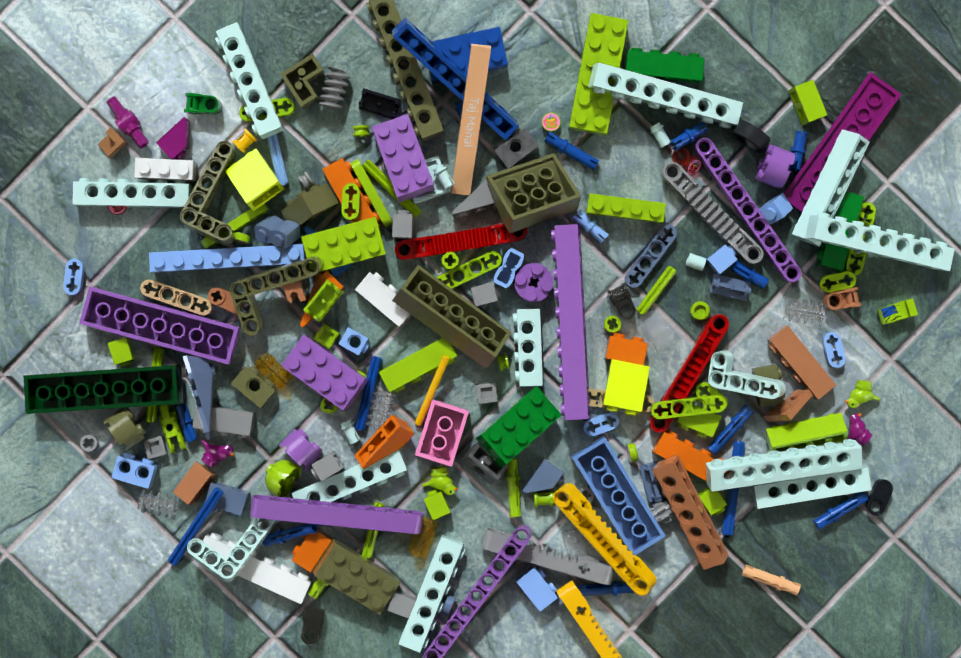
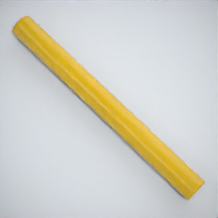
M446 355L442 356L415 420V424L418 426H422L450 360Z

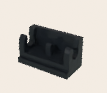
M363 88L359 109L394 119L397 117L401 101L400 99Z

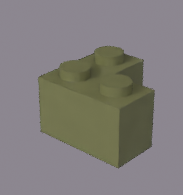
M312 53L280 75L303 110L319 100L309 83L325 72Z
M327 183L322 186L316 184L309 189V192L303 190L296 195L297 199L293 198L285 203L287 207L281 210V213L286 220L294 221L302 227L315 217L332 209L339 202Z

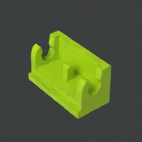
M814 80L788 90L802 126L827 116Z
M326 280L303 311L311 315L316 321L321 322L344 292L331 281Z

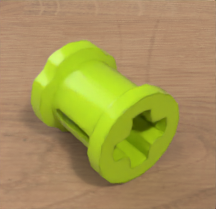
M447 252L442 256V264L446 269L452 270L458 266L459 258L455 253ZM449 256L456 260L455 263H452V266H448V263L445 262V259H448Z
M553 490L549 492H534L535 508L547 505L554 507Z

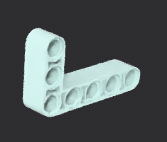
M256 518L226 558L205 542L196 538L190 540L187 544L188 555L222 581L230 582L237 576L278 520ZM261 521H265L268 524V527L266 529H260L257 526V524ZM252 536L256 539V543L249 545L245 541L246 538ZM193 545H199L202 548L198 553H193L190 549ZM242 552L245 557L242 560H236L234 554ZM209 556H214L217 558V562L210 565L206 562V559ZM229 567L233 570V573L230 576H225L222 574V570Z

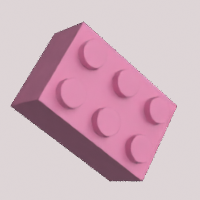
M432 399L415 455L452 467L469 410Z

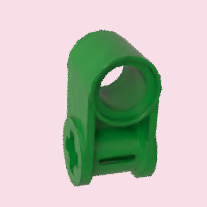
M185 93L187 101L184 113L217 115L222 110L221 101L214 96ZM215 101L216 107L212 110H209V102Z

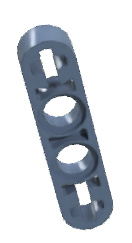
M665 225L660 228L626 274L625 283L628 287L636 288L641 285L676 238L677 231L674 226ZM670 228L673 236L665 239L664 242H667L665 246L662 241L657 240V237L659 236L662 239L665 235L663 230ZM654 243H658L662 247V251L659 254H654L651 251V246ZM644 258L650 261V267L646 270L640 267V261ZM635 267H637V269L640 272L645 273L643 277L641 274L638 275L637 284L629 283L630 278L628 277L630 275L634 276L637 273V271L634 270Z

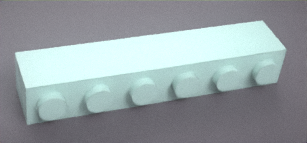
M841 130L792 233L800 240L820 247L822 242L805 238L810 215H818V212L830 214L829 218H834L870 143L863 136Z

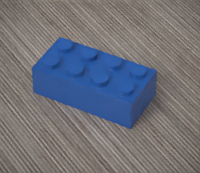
M500 26L432 41L466 74L471 44L491 46L488 72L508 68ZM431 72L433 84L440 83L441 81Z

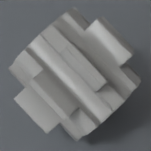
M666 500L652 504L653 508L649 509L658 524L663 523L665 525L672 521L671 517L675 516Z

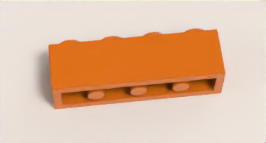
M343 158L322 169L341 204L342 191L345 185L353 183L359 189L363 188L358 177L354 179L351 174L354 170L350 162H345ZM350 187V190H346L350 200L353 201V194H357L353 187ZM361 190L359 216L350 221L354 223L376 217L378 225L381 227L379 215L376 211L372 212L370 208L372 203L368 195H363ZM349 203V209L345 210L349 217L356 213V210L352 208V203Z
M670 430L667 433L661 432L652 452L665 459L679 455L687 471L706 481L705 463L715 460L711 457L712 453L703 448L701 451L695 449L694 446L696 444L687 439L684 442L677 439L679 435ZM731 470L726 471L724 475L730 473Z

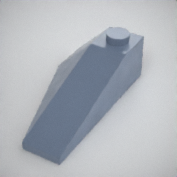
M186 355L183 356L187 377L206 440H209L211 438L213 376L216 375L213 364L209 365L206 358Z

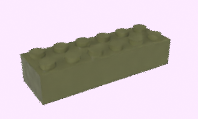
M417 265L392 300L484 368H487L496 358L512 333L419 265Z

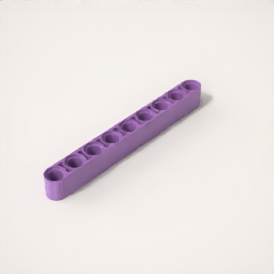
M702 138L697 141L694 146L696 155L758 245L762 248L776 271L786 282L797 281L801 277L799 266L718 149L708 138ZM700 143H706L708 145L707 152L700 151ZM712 158L719 161L718 168H713L710 165ZM722 174H727L730 177L728 184H724L721 181ZM733 190H738L741 193L739 200L732 197ZM745 205L750 206L752 209L750 216L743 213ZM756 221L761 222L763 225L760 232L754 229ZM767 237L773 239L774 244L772 247L765 245ZM777 253L784 255L782 263L776 261ZM789 268L795 271L793 279L787 277V270Z
M253 495L250 516L259 519L410 534L421 533L424 515L422 512L415 510L267 495Z
M522 524L515 529L428 647L423 658H432L429 652H435L438 658L444 657L529 542L532 536V530L529 526ZM518 531H524L527 534V538L521 539L518 536ZM508 546L514 547L515 550H516V553H515V554H510V553H508V552H507V547H508ZM495 562H502L505 566L504 569H498ZM484 577H491L493 584H487ZM473 592H479L482 595V599H476ZM462 607H468L471 610V614H465ZM451 622H457L460 629L453 628ZM440 637H446L449 643H442Z

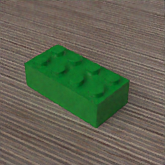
M536 386L477 436L476 440L501 468L554 423L561 414Z

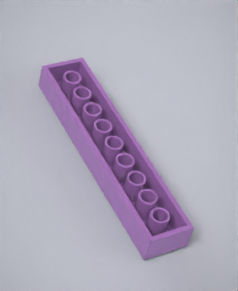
M578 224L555 225V230H551L552 242L556 245V249L552 250L553 261L557 263V269H553L554 280L558 282V288L554 289L555 300H559V307L556 308V319H560V327H557V339L561 338V346H558V358H562V365L559 366V377H563V384L560 385V397L564 396V403L561 404V416H565V420L589 419L590 398L587 391L589 389L580 226Z

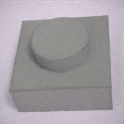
M496 383L477 385L479 404L498 402Z
M163 435L143 441L148 459L168 454Z

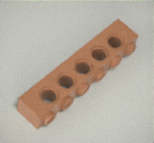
M679 455L659 461L653 468L654 477L659 481L663 495L667 497L672 512L676 514L679 526L685 532L688 544L693 548L698 563L702 565L704 570L724 564L729 554Z

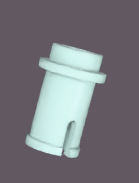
M659 122L650 127V133H653L660 148L670 143V139L663 129L664 125H661Z
M443 164L433 170V175L437 176L444 190L455 185V182H453L447 172V167H444Z
M351 419L340 424V429L344 431L350 445L361 440Z

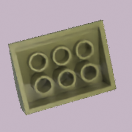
M555 153L486 176L500 217L509 233L573 212L578 209L581 195Z

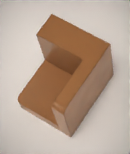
M111 127L105 132L107 136L98 146L105 152L108 158L112 159L128 143Z

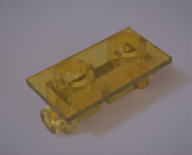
M267 351L254 362L256 368L265 376L269 372L272 373L269 379L276 384L277 388L283 389L294 378Z
M423 516L421 533L413 534L407 551L417 557L425 558L439 522Z

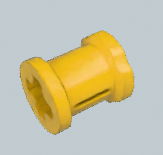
M245 128L244 133L232 142L240 151L245 153L246 149L258 140Z

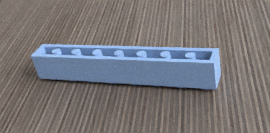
M293 244L287 248L257 246L149 253L150 272L153 273L281 266L305 259L306 253L303 244Z

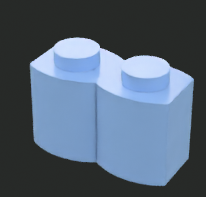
M513 248L509 249L503 258V265L495 273L494 283L507 289L514 280L515 272L522 265L524 254Z

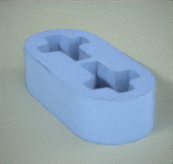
M71 259L66 263L63 289L69 295H77L82 291L85 265L81 260ZM75 262H77V266H80V269L76 270L75 276H73L74 270L71 269V265H75ZM73 278H75L74 284L77 285V289H74L72 292V289L68 288V286L73 283Z
M828 332L822 338L827 363L833 368L842 367L845 363V354L841 338L835 332ZM830 335L832 336V338H836V341L833 342L834 349H832V345L830 343H827V340L830 339ZM833 351H835L836 356H840L841 360L838 361L837 365L835 362L831 361V359L834 358Z
M604 413L586 420L583 424V430L589 436H596L616 428L619 420L614 413ZM607 416L615 418L612 426L609 424L602 425L601 422L606 421ZM590 422L593 425L599 423L600 426L595 428V432L587 431Z

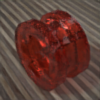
M682 147L672 153L673 162L679 165H684L690 158L689 151ZM678 151L686 154V157L683 158L685 159L684 161L676 159Z

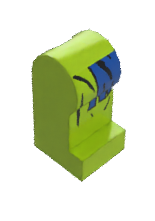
M913 298L896 302L877 310L882 325L918 315Z

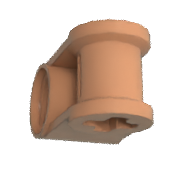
M858 287L826 294L822 299L823 307L827 310H838L862 306L858 299ZM832 296L836 298V305L834 307L829 303V299Z
M213 288L209 291L208 300L212 304L237 315L230 291L222 288ZM220 291L222 299H218L216 302L213 293Z

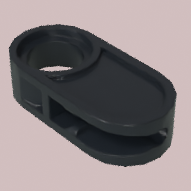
M886 479L875 481L868 496L869 501H866L865 505L868 513L878 516L885 511L893 492L891 482ZM873 501L880 503V509L876 512L870 508Z

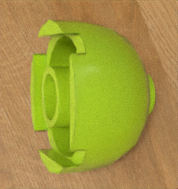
M280 460L270 464L265 471V484L268 491L274 496L286 497L294 488L292 483L295 477L299 480L302 468L289 460Z

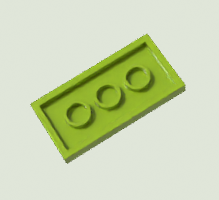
M376 217L301 236L306 257L316 256L322 260L323 267L320 272L386 255ZM309 262V268L313 271H316V264L314 262Z

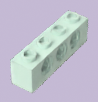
M517 309V313L513 314V325H517V333H514V344H518V352H514L515 363H519V371H515V382H519V386H543L540 309ZM524 323L532 325L531 333L525 334L522 332L521 328ZM525 342L532 343V352L525 353L522 350ZM527 361H531L534 364V369L531 372L523 370V364Z

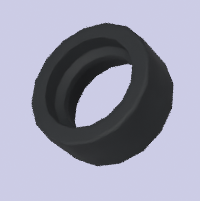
M741 120L732 132L737 140L759 153H762L771 141L769 136L762 130L744 120Z

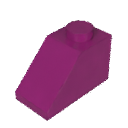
M183 117L156 142L171 160H181L187 155L190 121Z

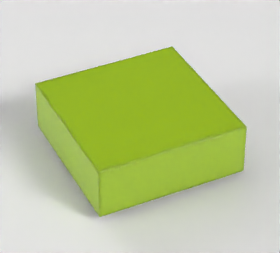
M323 323L314 340L330 349L340 333Z

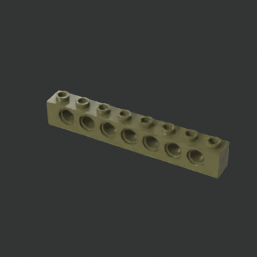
M369 0L366 5L369 13H374L376 20H373L376 31H381L383 37L379 39L383 49L387 48L390 54L386 56L390 67H395L396 73L393 75L397 85L401 83L403 91H400L404 102L408 101L410 106L407 109L410 120L415 119L417 126L414 127L417 138L421 137L424 142L445 134L416 58L405 47L399 52L392 50L395 44L400 43L393 37V34H387L386 29L390 26L396 27L402 21L394 0ZM382 9L389 10L386 16H380L379 12ZM402 62L409 63V67L405 70L400 69L399 65ZM410 79L416 81V85L412 88L406 86V82ZM421 97L423 99L422 104L414 105V98ZM422 115H428L430 117V120L427 123H421L419 121Z

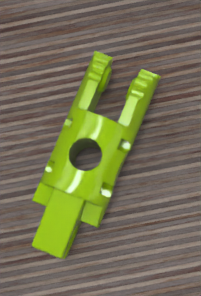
M160 405L159 408L162 416H159V420L170 454L175 453L172 438L176 436L182 450L187 449L175 411L171 412L169 405ZM171 424L173 425L172 431L169 430Z

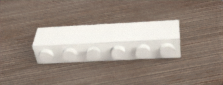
M213 532L205 535L203 542L225 558L236 545V542L231 540L226 542L222 540L221 535ZM256 551L237 574L299 604H302L312 583L309 575L302 572L297 574L291 571L292 568L285 564L279 566L274 563L275 560L272 558L257 556ZM242 552L234 554L236 560H242L245 557ZM209 556L206 561L215 564L217 558ZM224 568V570L233 573V570L231 568Z

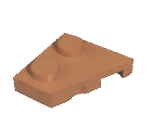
M809 389L795 390L783 400L784 403H779L764 414L763 417L767 422L790 421L813 395Z

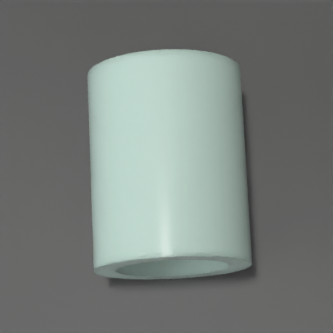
M689 253L685 266L702 271L706 258Z

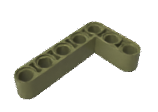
M220 141L216 145L182 209L180 219L187 229L226 246L234 241L235 236L232 228L228 224L205 214L226 175L225 170L230 167L235 158L232 144L228 141ZM224 149L230 150L226 155L221 154V151ZM214 166H221V169L219 171H212V168ZM206 182L213 183L210 188L203 187ZM197 199H204L202 204H194ZM189 215L195 216L193 221L186 222V218ZM205 224H212V227L209 230L203 229V226ZM222 232H230L228 237H220Z
M311 256L234 282L230 286V295L244 333L254 336L264 326L254 296L255 294L316 275L323 267L322 260L319 257ZM309 262H314L316 264V271H313L309 268ZM291 267H294L298 270V276H293L291 274ZM273 273L280 276V282L273 280ZM255 279H259L262 282V288L255 285ZM237 285L243 286L244 293L237 291ZM243 303L250 305V312L244 310ZM250 321L256 323L257 330H254L250 327Z

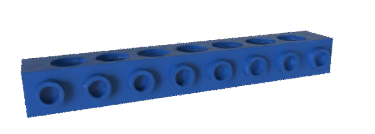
M405 17L392 30L393 37L463 101L467 74ZM485 91L481 118L506 140L519 127L518 123L512 115Z

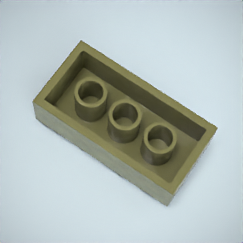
M333 538L313 569V573L317 578L379 615L401 583L396 575Z

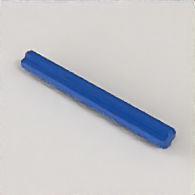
M734 441L732 457L744 456L745 442ZM739 488L727 489V505L725 506L722 534L733 535Z
M218 487L214 488L170 555L169 563L174 566L178 564L187 550L188 542L195 538L224 494L223 490Z

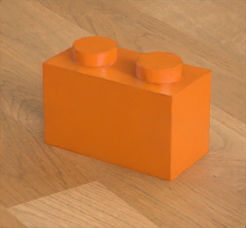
M614 333L613 336L608 337L604 358L644 365L648 343L644 342V338L633 336L632 340L625 339L624 334Z
M317 528V533L302 536L305 539L302 545L297 544L291 553L294 555L292 561L310 573L333 540L331 536Z

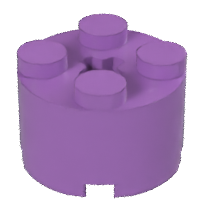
M768 144L765 150V158H761L758 163V172L755 179L780 189L786 183L791 172L789 169L790 165L794 163L795 153Z
M530 263L520 268L517 272L514 287L522 299L529 302H538L550 294L553 287V277L545 266L539 263ZM530 278L538 279V287L529 286Z
M301 428L298 431L294 429L279 446L282 448L284 445L287 448L285 452L299 466L304 464L306 466L304 470L307 472L312 464L322 456L320 453L322 449L315 442L311 444L306 440L309 436Z

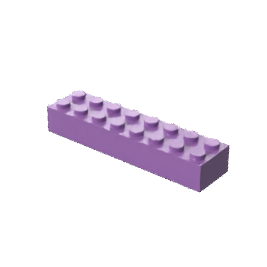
M90 286L79 324L228 365L233 362L242 327Z

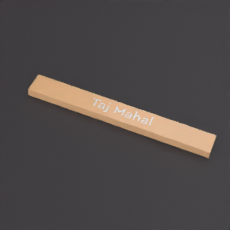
M471 44L452 179L455 185L451 187V194L470 195L491 46Z

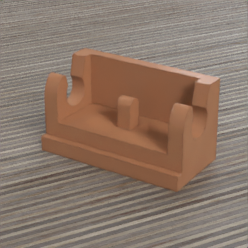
M303 279L281 286L290 303L293 300L295 301L297 296L301 302L309 298Z
M196 461L174 489L173 493L188 505H195L210 486V483L217 477V474L204 464Z

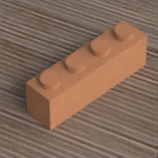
M784 325L767 339L770 343L768 345L770 350L774 354L778 353L782 358L780 362L786 369L790 368L794 374L792 376L798 384L802 383L806 387L805 390L809 389L813 395L811 399L814 397V399L819 400L836 386L834 381L788 325Z

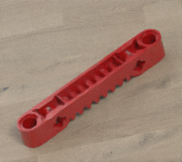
M504 224L402 240L396 244L395 254L401 260H411L446 254L447 252H459L519 242L526 238L528 229L524 228L523 235L516 237L513 233H509ZM403 245H407L410 248V252L406 256L399 253V249Z
M717 314L708 319L660 401L683 399L688 396L729 327L727 317ZM717 318L723 322L721 329L714 327V321ZM682 403L674 404L673 410L675 413L679 411ZM657 405V409H654V413H658V416H661V412L668 411V415H671L669 407L661 408L660 405ZM651 415L649 426L656 432H664L668 429L674 418L663 419V426L657 428L654 425L656 418Z

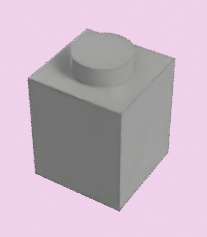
M493 282L471 288L476 307L497 302V297H500L498 285L494 286Z
M395 590L386 604L389 605L387 611L409 619L416 597Z

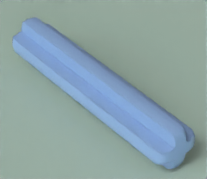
M277 134L268 137L267 142L276 177L285 186L288 184V178Z

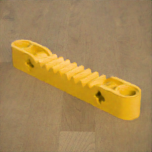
M566 483L553 494L554 503L637 595L644 596L648 594L656 585V576L638 556L632 555L633 552L627 550V545H622V540L616 538L617 534L611 532V527H606V522L601 521V516L595 515L596 511L592 510L590 502L576 486Z
M573 580L556 590L601 658H622L604 629H602L593 616L588 602ZM580 606L583 608V611L580 612L577 607Z

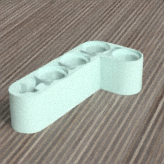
M722 350L712 355L708 381L712 387L768 399L778 398L785 393L786 386L780 380L732 371L734 359L730 351ZM720 355L725 357L724 364L719 360ZM717 374L722 376L721 383L717 381ZM736 377L741 381L740 386L735 384ZM754 381L758 382L759 390L754 389Z

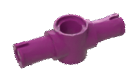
M115 96L108 99L106 103L115 114V123L123 134L131 136L140 149L146 147L149 141L140 130L141 123L131 110L125 109Z

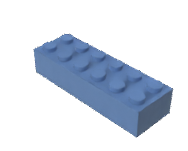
M604 436L571 456L623 542L627 545L628 550L633 552L632 555L640 553L666 537Z

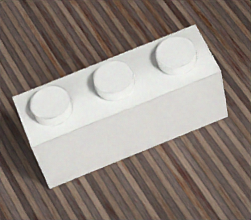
M135 158L134 177L137 179L196 182L197 162L193 160Z
M369 272L355 290L400 327L410 316V313L392 301L399 291L391 284L386 286L383 283L384 278L377 272L374 274Z

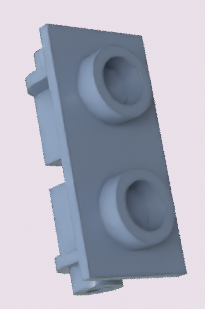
M714 274L710 293L747 301L748 295L751 293V282Z
M658 461L639 465L649 502H658L667 498L663 495L662 487L653 474V468Z

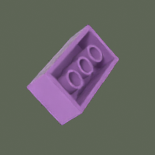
M406 114L372 126L399 203L435 190L409 115Z
M304 334L281 365L343 411H348L369 381V379Z

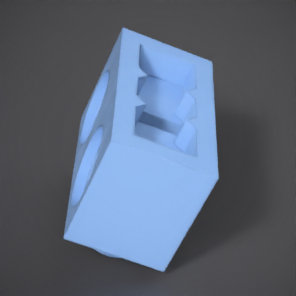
M124 452V455H119L111 478L147 489L151 488L158 465L153 464L154 461L151 459H136L134 454ZM124 462L130 464L129 472H125L122 469ZM142 467L148 469V477H143L141 475L140 471Z

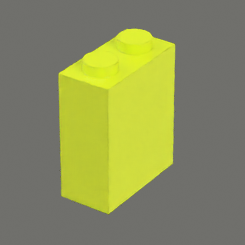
M257 149L248 152L245 157L233 163L225 170L246 204L253 211L285 189Z
M612 359L610 361L602 407H606V411L610 412L622 410L625 411L626 415L630 416L640 414L642 412L650 367Z

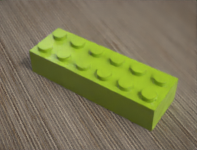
M590 13L568 129L601 136L607 135L614 97H612L611 93L607 92L605 94L593 92L594 89L589 88L588 85L594 64L602 63L620 68L629 20ZM609 77L608 84L611 87L614 86L615 82L612 77Z

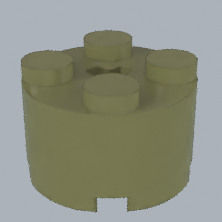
M120 408L103 422L104 424H110L108 430L120 445L125 444L127 446L124 449L127 452L146 438L144 434L147 431L140 423L136 424L133 418L135 416L129 408Z

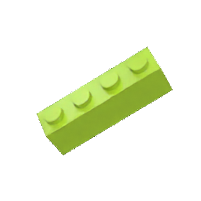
M589 193L586 214L661 224L664 222L666 203Z
M441 338L383 369L379 374L389 393L394 391L396 394L405 389L404 384L408 382L414 384L422 380L421 375L435 373L443 355L450 358L447 366L455 362V357L458 355L452 344L446 339Z
M831 413L823 417H813L808 420L772 426L766 429V441L770 451L806 448L808 445L819 446L827 442L839 443L848 438V430L841 413Z

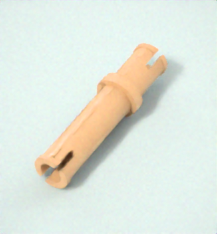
M747 564L742 572L744 577L796 596L801 587V584L789 581L784 576L779 577Z

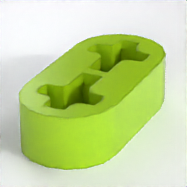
M353 183L345 185L342 191L341 211L343 217L347 220L356 219L360 212V189ZM350 187L357 191V194H353V201L350 200L349 194L346 193V190H350ZM349 203H352V208L356 210L352 217L345 213V210L349 209Z
M851 270L826 274L821 278L820 288L826 293L849 289L855 285L857 276ZM845 275L853 277L850 284H847L846 281L840 282L839 280L844 279ZM826 279H829L830 282L837 281V283L831 285V288L823 284L826 282Z
M700 382L695 386L694 392L697 397L707 396L706 394L700 395L701 391L699 390L700 386H707V392L711 395L722 396L726 400L727 407V398L710 384ZM705 399L708 406H715L716 402L708 403V399Z

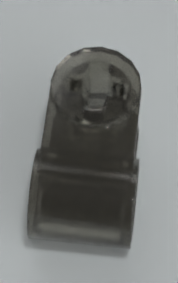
M621 283V286L615 289L606 290L618 316L622 320L633 318L636 314V309L625 283ZM624 306L631 308V316L626 317L622 314L621 311Z
M311 606L305 607L301 639L305 644L312 645L319 638L325 609ZM309 630L315 635L312 639H308V635H306Z

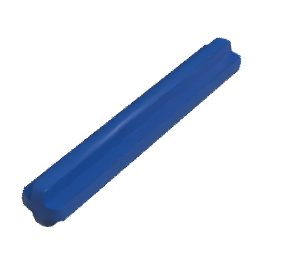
M373 356L371 358L367 375L369 381L364 387L355 423V429L364 431L366 428L382 363L381 357Z

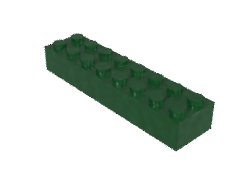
M181 365L23 375L26 414L184 403Z

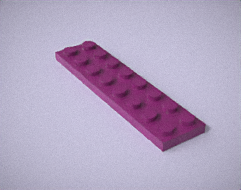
M868 73L804 163L801 170L784 191V195L792 207L801 213L803 212V208L817 183L841 130L860 134L869 141L897 102L901 93L873 73Z

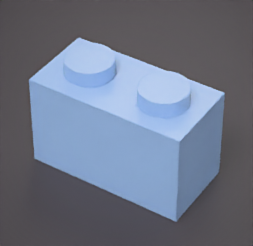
M533 565L516 578V582L541 612L558 598L556 594L558 589L552 582L548 584L545 580L546 574L540 567L536 568Z

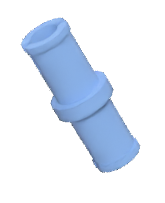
M581 209L573 216V219L585 229L584 231L586 233L589 232L599 243H602L605 240L604 238L608 237L609 234L596 224L597 221L590 219Z

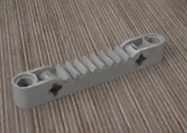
M670 162L663 167L661 171L663 180L728 246L735 250L744 262L755 264L762 260V248L702 190L697 182L678 163ZM668 168L676 170L677 174L675 177L672 178L667 175ZM750 249L755 250L757 253V257L754 260L748 257Z
M486 528L481 547L498 553L512 533L494 528ZM533 542L529 546L526 544L516 558L605 585L611 584L614 569L607 561L591 556H582L578 559V555H575L572 559L570 553L563 556V551L561 550L559 554H556L555 548L549 552L548 546L541 550V544H538L535 548ZM508 546L507 552L510 554H515V548L513 547V549H510V546ZM584 563H586L588 567L586 571L583 570Z

